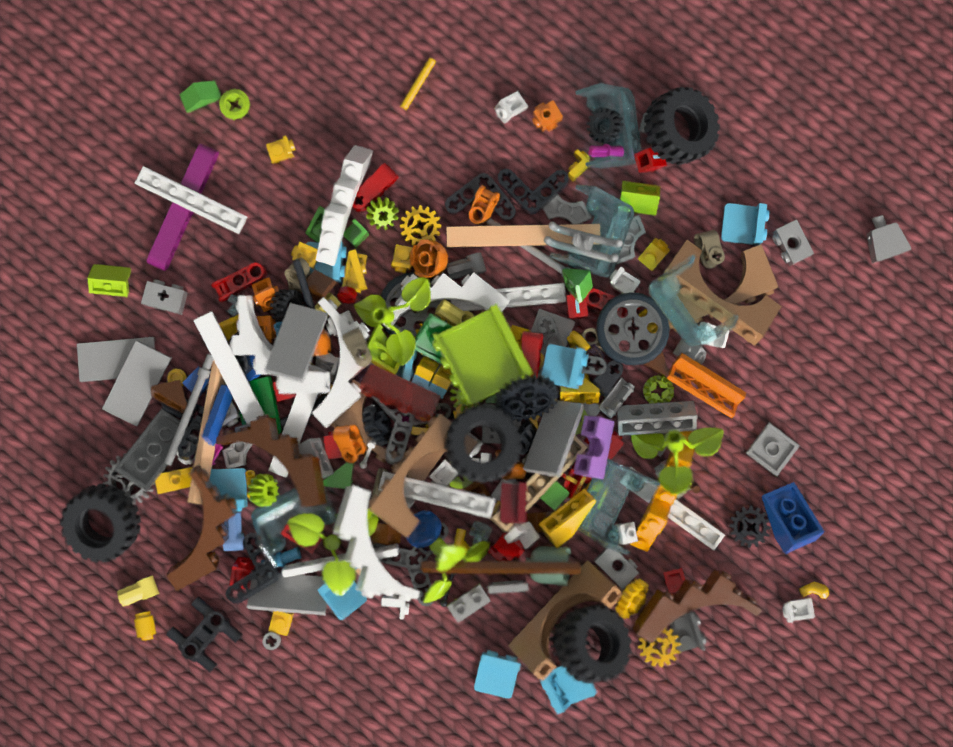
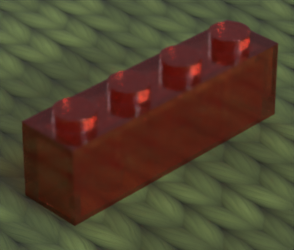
M373 364L369 365L359 386L362 394L368 397H376L381 403L385 405L391 404L403 413L413 414L420 421H430L441 398L440 395Z

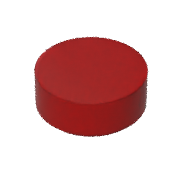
M349 286L339 288L337 298L341 302L351 304L356 301L357 291Z

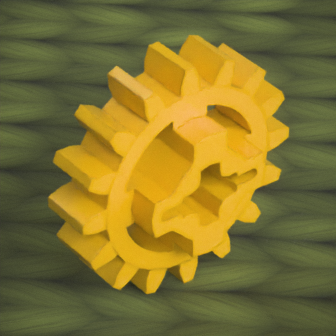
M419 205V210L412 207V212L406 211L407 217L401 218L404 224H401L400 228L405 229L401 234L402 236L407 235L406 242L412 240V246L419 243L420 240L436 241L434 236H440V232L437 231V229L441 228V224H437L440 221V217H434L436 211L434 210L430 213L428 206L425 210L422 209V205ZM420 214L426 215L429 218H422L420 217ZM413 217V224L408 227V223L410 219ZM421 222L424 225V230L417 228L418 223ZM434 226L432 233L428 236L429 228ZM417 234L421 236L422 239L415 238L412 235Z
M636 579L634 583L628 584L622 592L623 594L617 602L619 605L616 607V612L623 619L638 613L642 605L645 604L647 600L645 598L647 596L646 593L649 591V585L646 582Z
M666 627L662 633L668 637L662 638L659 635L653 644L650 643L649 647H647V640L639 638L642 645H639L638 648L643 649L640 656L646 655L645 662L651 660L652 666H656L658 662L659 667H663L664 662L667 665H671L670 659L677 660L674 654L681 652L677 649V646H680L681 643L676 642L679 635L673 636L674 629L667 631ZM658 642H663L661 649H656ZM672 644V650L669 654L668 648ZM651 654H659L661 659H657L653 657Z

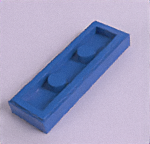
M227 385L220 386L202 433V438L208 445L215 446L217 436H219L233 399Z

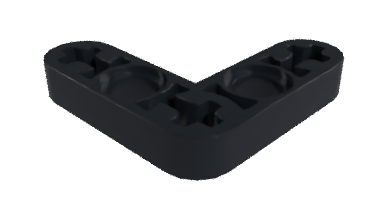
M503 169L499 172L498 182L528 214L533 215L538 213L568 186L569 176L567 172L557 170L533 192L510 169ZM504 175L506 177L510 176V181L513 183L512 186L507 180L503 182ZM557 177H559V178L564 177V182H563V183H562V182H558V183L555 185V186H556V190H555V188L553 187V185L557 182ZM521 187L525 192L522 196H516L514 190ZM542 189H551V195L548 197L541 194ZM527 196H528V200H529L531 203L536 202V203H535V204H536V208H533V207L528 208V207H529V203H528V201L526 200Z
M486 173L477 175L445 202V209L449 214H458L474 202L476 192L480 187V179L482 178L483 180L488 179L487 185L489 188L495 187L490 189V191L500 193L501 199L494 208L497 215L503 221H511L516 213L513 204L491 176ZM466 189L473 190L474 196L471 199H466L463 196V192ZM460 195L465 204L462 205V202H459L457 204L458 209H449L450 202H457L459 200L457 196ZM505 200L506 203H504L503 206L507 210L511 209V216H503L502 214L504 213V210L502 209V207L500 206L499 209H497L496 207L501 205Z
M161 402V407L164 411L182 419L183 413ZM198 404L194 407L189 420L191 424L178 446V455L185 461L193 459L197 451L199 438H192L190 433L194 430L200 432L201 417H203L204 407ZM189 442L192 443L190 452L183 454V449H187Z
M256 533L247 534L243 540L256 571L227 588L226 598L233 604L245 601L274 584L279 578V571L263 540ZM252 539L255 540V544L259 549L255 550L251 545ZM259 554H266L265 561L258 563L256 560ZM269 570L272 572V573H271V575H272L271 578L267 577V575H268L267 572H268ZM258 576H261V577H262V580L264 581L263 583H262V581L258 578ZM257 580V586L254 589H249V581ZM241 586L247 591L246 593L242 591ZM235 590L238 592L237 598L233 597V591Z

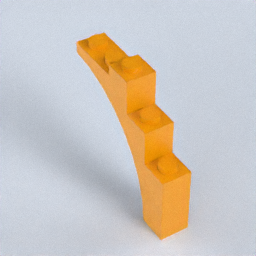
M682 431L681 433L688 441V436L693 431ZM684 443L683 449L678 452V467H689L691 465L695 448L690 449ZM670 451L665 467H675L674 452ZM659 482L636 529L638 541L630 543V545L648 552L658 533H661L665 526L671 506L677 495H672L664 490Z

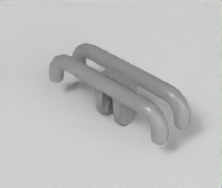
M555 222L549 223L548 226L552 231L573 237V245L546 236L544 242L547 245L603 261L616 262L618 260L616 253L607 254L591 249L594 242L618 248L623 245L622 239H610L563 227Z

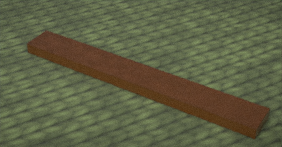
M438 561L421 562L423 573L581 574L579 562L458 561L446 571H439L437 568Z

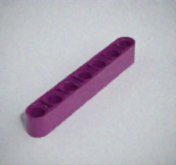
M200 143L181 185L202 194L217 161L219 151ZM172 202L148 255V264L164 271L168 269L191 219L192 211Z

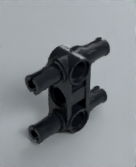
M198 596L191 605L204 616V620L190 636H184L174 626L166 633V636L178 645V650L184 658L190 659L195 663L198 662L210 673L217 666V663L205 654V649L222 632L235 643L243 634L230 623L231 621L224 611L219 610L216 606L211 607ZM215 614L221 617L222 621L219 625L213 622ZM188 645H193L196 648L195 654L188 652Z

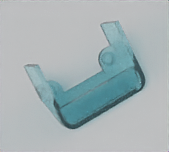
M598 83L575 91L576 95L587 97V106L592 112L594 110L598 111V108L616 110L615 112H619V116L623 118L621 123H624V127H621V130L624 131L619 133L621 137L619 139L615 138L616 142H610L611 144H609L610 146H622L624 148L623 157H595V160L585 163L586 167L604 169L636 164L634 154L642 150L632 91L628 88ZM603 119L601 122L600 130L603 133H607L610 129L611 123L609 119Z
M576 185L575 189L589 196L586 207L588 212L595 216L592 224H600V236L615 240L622 239L624 244L634 217L633 207L596 186ZM593 244L591 250L607 254L616 253L619 258L623 245L617 248L603 244ZM568 252L567 255L555 253L550 255V257L572 268L590 270L591 274L601 277L611 276L617 261L608 262Z
M694 254L652 281L649 286V294L683 341L689 346L703 345L714 341L733 329L739 319V316L736 314L715 328L709 324L698 326L676 294L680 291L681 284L676 276L692 265L696 258Z
M607 458L604 479L592 478L587 489L596 499V502L577 531L606 548L628 555V550L617 545L620 537L618 527L614 525L630 490L638 492L644 487L646 482L658 487L660 483Z
M295 487L278 496L276 502H273L271 506H260L252 512L251 518L259 545L274 567L278 566L274 553L281 551L286 544L285 536L280 534L290 517L309 513L319 516L324 525H329L333 522L336 524L338 513L326 490V504L301 507L299 494Z

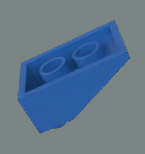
M794 482L762 496L774 537L784 554L816 541L825 532Z

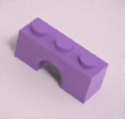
M584 416L581 435L588 438L589 449L585 455L577 454L574 474L604 479L614 421L601 417Z

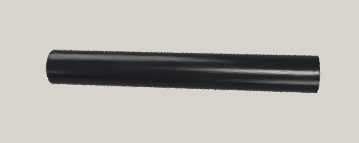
M296 259L292 262L306 306L316 310L300 259Z

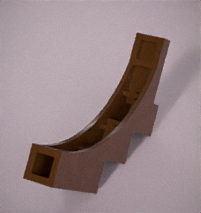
M268 415L257 416V420L250 421L249 427L240 428V432L234 433V430L224 431L222 436H217V445L246 442L264 449L278 459L295 483L301 507H311L327 503L319 457H313L311 453L300 455L297 437H290V434L279 436L276 418H268Z
M200 465L193 467L189 476L199 489L204 508L203 530L199 541L192 551L180 562L170 567L166 576L176 591L217 569L219 557L212 550L226 543L228 538V530L221 523L235 516L238 509L237 502L233 497L230 498L228 493L220 496L218 487L211 483L208 472L202 469Z
M714 569L704 585L695 580L691 582L685 579L675 596L667 590L662 592L657 589L633 624L632 629L637 635L653 644L659 634L670 623L697 608L719 604L735 605L747 609L756 616L759 615L762 609L757 605L758 601L748 595L746 598L742 595L743 592L735 587L736 584L731 580L732 576L724 570L720 573Z

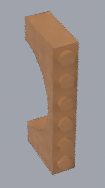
M686 240L659 279L755 346L765 335L782 306L768 296L750 306L734 305L716 296L707 287L700 273L699 259L703 250Z
M762 244L743 251L740 254L743 263L741 281L734 293L724 300L734 305H738V303L743 301L746 304L757 300L756 296L762 294L763 297L772 295L774 290L778 288ZM665 282L652 287L657 302L664 309L668 317L669 330L674 329V332L685 328L684 324L691 322L694 325L702 322V317L707 315L710 318L713 317Z
M353 379L351 384L354 382L361 390L359 392L361 398L331 425L334 428L346 425L357 426L367 451L368 442L372 439L371 436L367 435L368 432H365L362 413L364 412V405L370 392ZM375 445V448H372L377 453L375 457L385 463L386 449L380 445ZM395 451L389 453L392 455V459L399 457ZM434 452L421 457L410 467L406 475L409 478L425 481L445 452ZM403 455L399 463L403 464L407 458ZM392 464L391 469L394 470L398 464Z
M441 414L438 418L433 416L427 425L430 427L426 434L423 431L416 439V442H418L417 446L414 449L410 447L404 455L407 458L403 464L398 463L392 471L395 474L391 480L387 478L380 487L383 490L379 496L375 494L368 503L371 505L369 510L406 538L419 523V520L410 512L404 498L405 477L410 467L421 457L434 452H446V433L452 422ZM467 434L465 437V449L469 455L478 442Z
M588 560L581 566V574H574L567 581L568 586H563L508 645L529 670L542 681L556 667L549 653L550 631L561 615L571 607L589 601L600 602L611 608L623 594Z

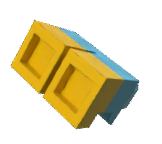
M424 356L411 382L413 384L412 391L422 394L426 390L430 392L429 400L437 403L447 392L451 384L449 376L452 374L449 368L445 369L443 365L436 372L439 363Z

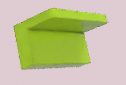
M622 181L619 210L656 215L660 200V186Z
M94 264L87 278L89 293L128 297V279L131 274V268Z

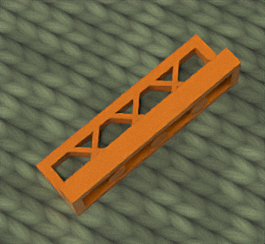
M683 353L672 363L667 376L668 380L730 418L735 416L738 404L746 397L747 393ZM677 372L678 374H680L682 379L675 376L674 373ZM691 382H693L694 384H696L697 387H698V389H696L695 387H693L692 384H691ZM707 392L711 393L715 399L709 397ZM723 402L729 404L731 409L725 407Z

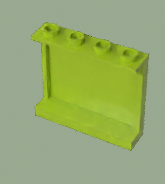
M497 304L491 306L489 310L438 335L436 333L433 334L434 340L432 344L436 352H441L443 358L440 360L445 369L449 368L452 374L449 378L454 387L458 386L460 390L458 396L462 404L466 403L468 407L499 393V388H505L504 383L511 384V379L517 381L518 376L523 379L526 374L529 377L533 374Z

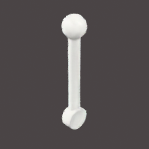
M372 440L368 442V450L364 460L360 463L362 469L367 467L372 448H375L376 442H372Z

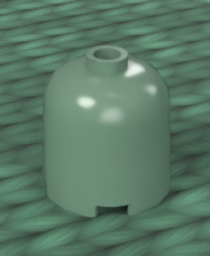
M538 546L534 548L530 558H526V562H569L571 548ZM530 574V577L538 583L568 586L567 580H569L570 574Z

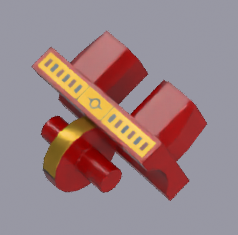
M575 463L568 475L564 473L561 475V477L565 478L562 486L569 491L570 494L567 497L569 499H572L582 491L581 488L584 483L588 484L592 480L590 477L574 474Z

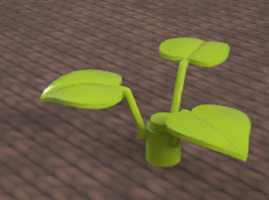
M417 278L406 284L401 295L402 299L407 303L386 308L385 300L379 295H370L354 304L358 315L367 325L375 327L377 324L384 323L386 327L396 332V334H392L388 338L386 349L389 356L401 366L405 365L412 358L416 342L409 330H404L400 333L399 329L391 324L395 317L393 311L406 308L409 305L414 311L425 309L431 299L430 284L427 278Z
M720 428L697 429L688 436V441L677 430L670 431L666 438H664L662 433L631 435V440L637 454L646 459L655 458L658 452L664 451L668 444L669 450L674 452L675 467H665L659 474V483L670 494L679 495L690 487L693 479L689 467H678V452L683 449L684 443L690 449L695 448V452L698 455L710 456L719 450L724 430Z
M367 508V529L370 537L377 527L378 516ZM309 513L300 514L288 520L287 523L292 536L298 544L312 546L318 541V536L324 540V548L331 551L335 562H327L324 565L323 579L332 592L342 596L353 584L356 571L355 568L350 566L349 562L344 560L339 562L335 550L339 548L341 538L336 535L325 537L320 533L324 528V522L317 515Z
M437 538L429 548L436 555L435 560L438 561L437 568L439 571H446L461 559L465 561H481L489 550L490 542L482 541L474 544L466 555L464 547L448 546L442 538ZM442 573V580H437L429 588L423 600L424 603L436 601L449 591L452 582L447 580L446 573Z

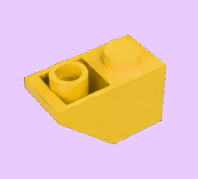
M585 377L583 384L579 385V389L559 386L560 401L585 404L599 403L600 389Z

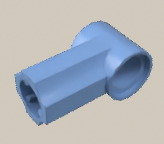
M236 513L235 516L224 521V525L228 530V538L226 543L223 544L224 551H243L245 549L243 543L245 537L244 533H242L241 513Z

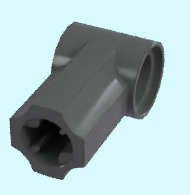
M481 252L447 264L448 274L452 280L467 276L468 274L471 276L473 272L479 275L487 271Z

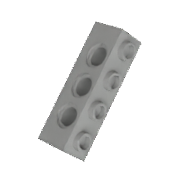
M694 401L621 406L617 411L619 436L667 433L672 430L679 432L697 430V414Z

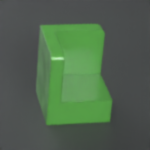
M354 218L352 224L344 231L343 236L357 248L369 236V233Z
M555 481L542 495L541 499L556 511L570 493Z

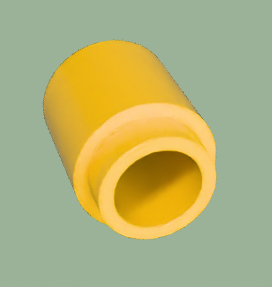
M151 611L135 614L134 624L137 638H141L142 641L153 639V635L157 633Z

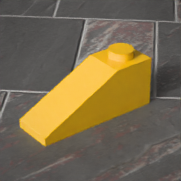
M583 489L539 524L546 537L556 548L560 547L574 535L595 504L596 499L586 489Z

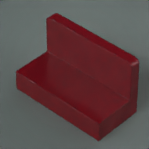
M527 483L501 484L500 523H526Z

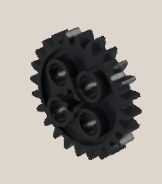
M526 374L523 379L518 376L517 381L511 379V384L504 383L505 388H499L500 393H496L495 403L497 409L501 408L504 410L503 413L509 414L513 418L512 421L517 418L518 422L522 419H525L527 422L529 418L535 420L537 415L542 417L543 412L549 413L548 408H554L553 404L557 403L559 396L557 386L554 384V381H550L549 377L544 379V376L541 375L537 378L536 374L529 378L528 374Z

